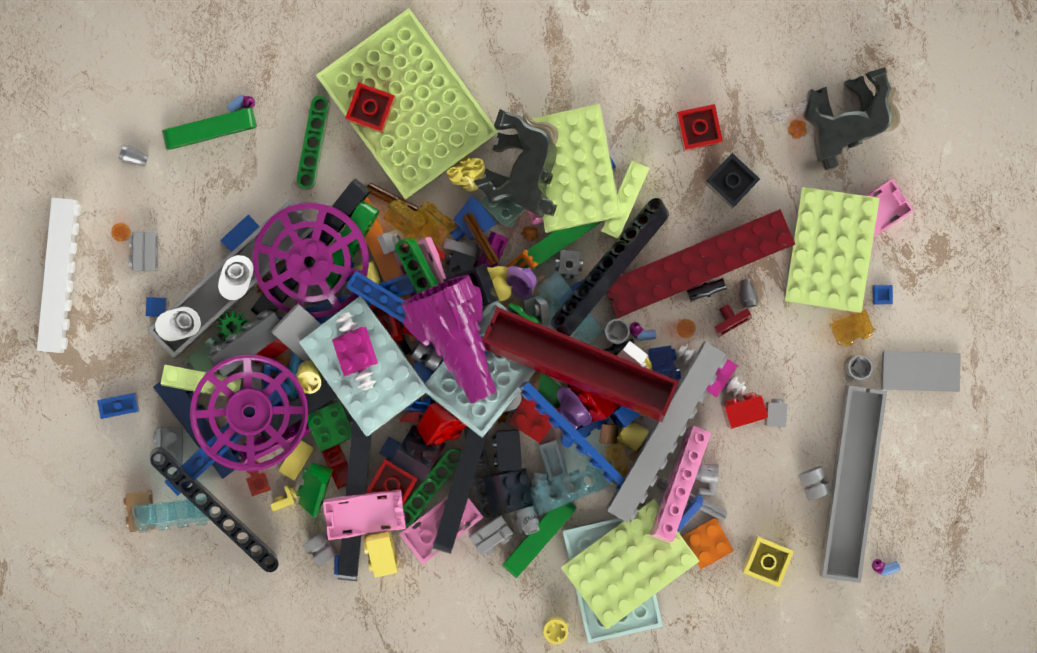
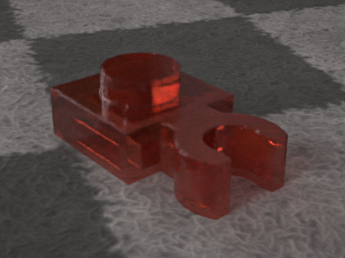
M259 470L246 471L251 475V477L246 478L252 497L271 490L265 472L259 473Z

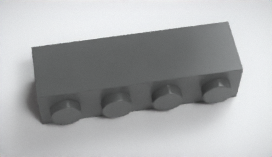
M271 310L262 311L252 323L247 322L241 327V331L229 335L223 344H218L211 348L207 357L215 366L221 361L234 356L255 355L277 339L271 330L280 320ZM243 361L228 364L217 371L225 377L240 366Z

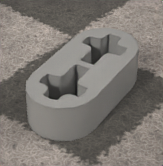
M444 238L442 248L452 251L456 250L477 258L479 248Z

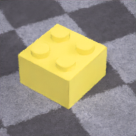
M391 531L367 533L364 536L363 545L365 554H368L369 557L368 566L370 572H374L375 578L398 573V557Z
M755 535L741 571L780 587L794 551Z

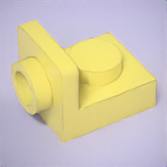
M290 484L284 486L288 497L285 498V495L274 498L275 502L270 504L273 511L297 502L295 499L298 498L297 492L294 487L291 488Z

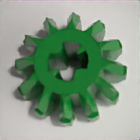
M232 311L230 317L229 313L225 312L224 316L226 319L218 318L223 324L216 325V328H222V331H219L217 334L219 336L225 334L223 341H226L225 339L229 335L241 331L243 324L248 322L247 318L240 320L243 316L242 313H239L236 317V311ZM232 321L234 325H237V329H234V332L228 328Z

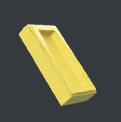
M301 440L295 450L285 459L279 472L295 481L315 447Z

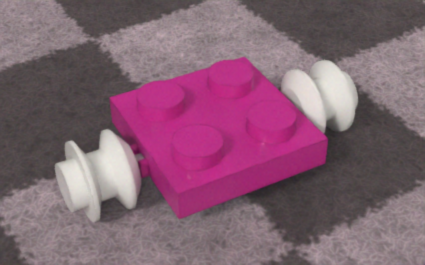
M350 312L338 316L339 319L336 322L341 323V327L338 330L345 332V334L332 339L343 376H349L358 372L359 374L354 378L360 381V385L357 388L362 387V390L373 388V383L376 381L371 380L370 376L374 373L366 371V368L374 366L378 362L367 328L365 326L353 330L357 326V323L352 322V318L355 315H350Z
M688 344L685 347L681 345L676 353L678 356L677 360L682 358L684 365L689 364L696 354L695 349L691 351L688 349ZM727 359L723 368L717 369L715 373L717 378L712 386H707L706 391L718 397L726 385L727 393L730 391L734 392V398L737 395L741 396L746 389V386H744L745 381L739 383L738 377L730 379L738 365Z

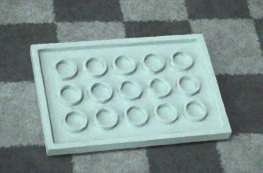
M360 296L299 342L366 436L372 434L430 390L370 306ZM350 312V315H355L352 318V322L357 323V326L353 330L365 326L367 328L378 364L366 368V371L374 373L370 376L371 380L376 381L373 383V388L362 390V387L357 388L360 385V381L354 378L359 374L358 372L349 376H343L332 339L345 334V332L338 330L341 327V323L336 322L339 319L338 316Z
M498 301L489 304L482 313V321L478 322L481 328L478 332L482 339L488 326H490V321L496 308L499 307L508 311ZM487 350L485 351L488 352L486 357L488 370L497 388L496 393L470 404L463 388L458 387L453 373L447 369L444 361L425 383L430 389L426 392L427 395L482 438L520 392L519 386L523 382H528L536 372L533 369Z
M614 518L562 530L569 560L623 520ZM576 589L588 643L663 627L656 594L606 630Z

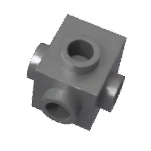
M561 250L560 258H556L555 269L559 270L558 274H562V278L574 279V275L578 276V272H582L583 260H579L580 252ZM566 262H571L573 264L572 268H567Z

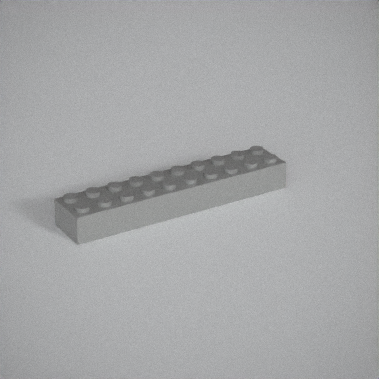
M289 199L273 215H275L277 212L288 206L294 205L295 203ZM301 210L287 214L292 225L302 221H311L307 216L303 215L304 213ZM280 218L267 230L261 244L272 247L277 236L285 229ZM269 219L170 309L189 307L196 311L201 321L200 329L196 334L176 341H168L158 335L155 323L148 329L173 358H178L218 321L219 317H223L225 312L234 307L258 284L253 270L249 287L241 298L228 300L221 295L218 289L223 265L229 258L242 255L249 258L253 264V250L257 236ZM314 228L296 229V232L300 239H305ZM289 234L282 239L277 249L286 252L290 250L294 243ZM259 252L258 267L261 279L263 280L271 273L269 267L270 255ZM275 257V267L283 262L284 259Z
M703 341L676 388L663 422L657 421L624 476L625 481L620 490H616L607 505L608 512L627 523L630 519L634 520L639 511L637 508L640 502L643 504L648 496L647 489L649 485L653 487L658 479L657 472L659 468L663 470L667 464L666 456L669 452L673 453L678 444L676 439L679 435L683 436L688 427L686 422L689 418L693 419L698 410L696 405L699 401L702 403L705 399L707 386L713 385L717 378L715 374L717 369H722L727 361V358H725L726 353Z
M845 385L831 486L832 492L830 493L819 573L822 578L861 583L887 391Z

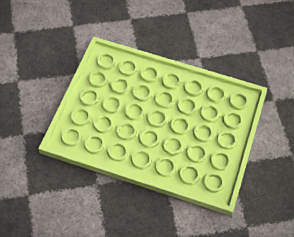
M410 8L316 75L345 116L358 82L395 95L396 100L383 134L351 123V125L405 200L498 134L490 119Z

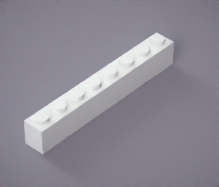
M51 198L37 351L64 353V349H67L68 338L65 337L66 330H69L70 320L67 319L68 311L71 310L72 306L69 296L70 292L73 291L74 285L73 281H71L72 273L75 272L73 255L77 252L75 235H78L79 232L77 216H80L81 205L78 204L79 201Z

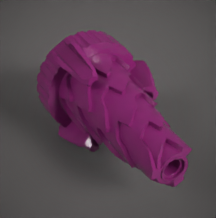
M469 275L459 276L442 282L414 295L401 304L406 314L403 321L406 328L424 346L429 345L432 341L437 355L442 356L447 369L453 373L458 387L463 388L470 404L497 392L495 383L488 370V363L484 353L486 348L478 332L481 330L478 322L482 321L481 290L473 285Z

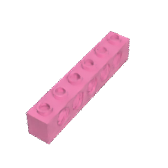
M696 426L687 428L649 536L664 542L674 541L711 432Z

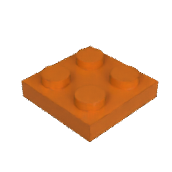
M715 517L681 535L698 558L699 562L697 564L700 569L734 551Z

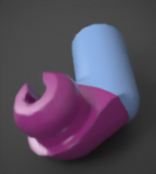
M240 95L226 107L230 112H234L239 108H253L255 100L250 96Z
M633 322L630 325V333L637 340L656 339V330L645 331L638 322Z
M875 559L871 565L872 569L882 576L900 571L897 561L887 565L880 559Z

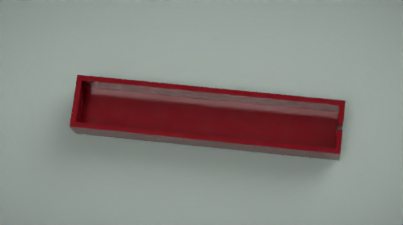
M779 209L621 275L607 291L606 296L608 299L613 298L614 301L610 305L616 319L796 244L783 213Z
M499 307L496 308L490 321V326H488L482 339L486 350L659 422H663L679 381Z

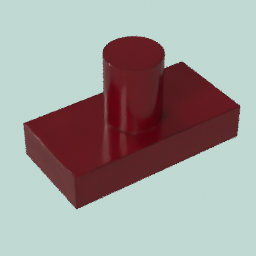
M729 304L719 309L725 321L716 325L714 329L717 336L721 337L751 320L752 314L746 308L735 315Z

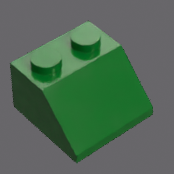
M311 462L310 466L303 471L301 479H304V484L299 486L297 496H300L298 504L312 517L316 518L323 505L333 469Z

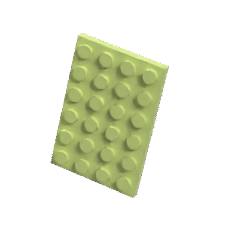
M600 104L533 118L532 120L535 122L552 124L558 131L556 160L551 172L553 178L546 187V196L549 200L553 201V204L557 205L554 216L544 214V217H542L545 232L621 217Z
M802 187L794 237L796 245H793L785 301L862 313L880 198Z
M654 499L638 509L639 511L634 520L630 519L628 523L622 521L561 566V569L606 630L699 562L678 531L672 542H664L649 536L659 510V505Z

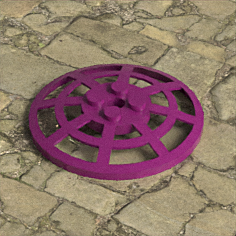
M305 202L280 210L262 227L254 245L253 270L256 280L265 296L275 306L287 313L291 308L280 303L268 291L276 285L284 293L296 299V304L298 303L302 307L304 301L317 302L328 298L334 308L322 312L309 313L314 318H320L342 310L357 297V294L352 292L345 301L340 303L335 296V293L342 288L348 276H353L355 271L365 277L368 275L369 252L361 230L345 213L326 204ZM302 209L319 210L316 221H302L292 225L287 216L288 213ZM326 212L341 219L353 232L342 238L335 229L323 224ZM280 218L285 229L277 236L272 247L261 244L267 230ZM304 227L314 228L312 237L305 239L299 238L296 229ZM324 230L331 234L337 242L327 246L319 240L321 231ZM289 234L294 245L288 252L277 249L282 239ZM355 239L358 240L362 252V270L350 268L351 258L347 244ZM342 248L344 254V267L333 264L332 253ZM259 252L270 255L269 267L273 279L266 283H263L259 272ZM308 256L315 259V265L312 267L305 264V258ZM275 257L286 260L287 271L280 275L276 271ZM331 272L342 274L339 282L331 289L325 279ZM291 277L299 282L298 294L287 288L283 282ZM318 284L324 294L317 296H305L308 285Z
M260 355L234 356L213 366L199 381L193 393L190 406L191 427L201 448L219 464L240 471L263 470L283 461L300 443L308 420L307 399L298 379L281 363ZM251 360L271 364L282 372L273 379L266 374L252 371ZM243 361L244 372L233 374L223 381L214 375L217 370L228 364ZM252 377L265 380L270 384L263 391L252 388ZM287 377L290 378L298 391L301 406H290L287 394L280 385ZM244 378V389L233 392L227 386V384L236 379ZM208 380L216 389L210 398L208 409L196 410L199 394ZM275 389L279 392L284 406H272L268 397ZM219 393H224L229 398L226 408L214 409ZM248 406L253 407L255 410L254 415L251 417L245 416L243 412ZM284 414L282 425L276 431L270 425L272 415ZM290 414H302L299 430L290 444L282 437L288 426ZM226 416L230 426L223 434L217 427L215 417ZM197 418H209L210 426L218 438L211 448L200 433ZM263 430L272 437L264 443L254 445V435ZM235 432L246 435L247 446L236 444L230 441L229 438ZM275 442L284 449L281 454L270 460L255 463V451L266 449ZM224 444L234 450L247 452V464L230 461L221 457L217 452Z

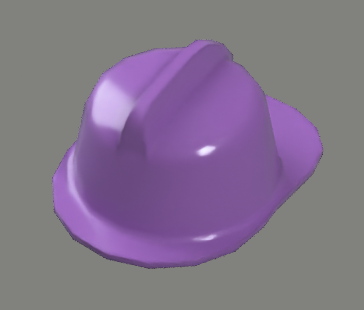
M517 266L508 267L506 281L509 286H512L511 293L521 300L530 299L537 284V279L532 270Z
M560 388L557 392L561 405L559 413L575 429L581 425H589L592 421L591 415L577 395L569 388Z

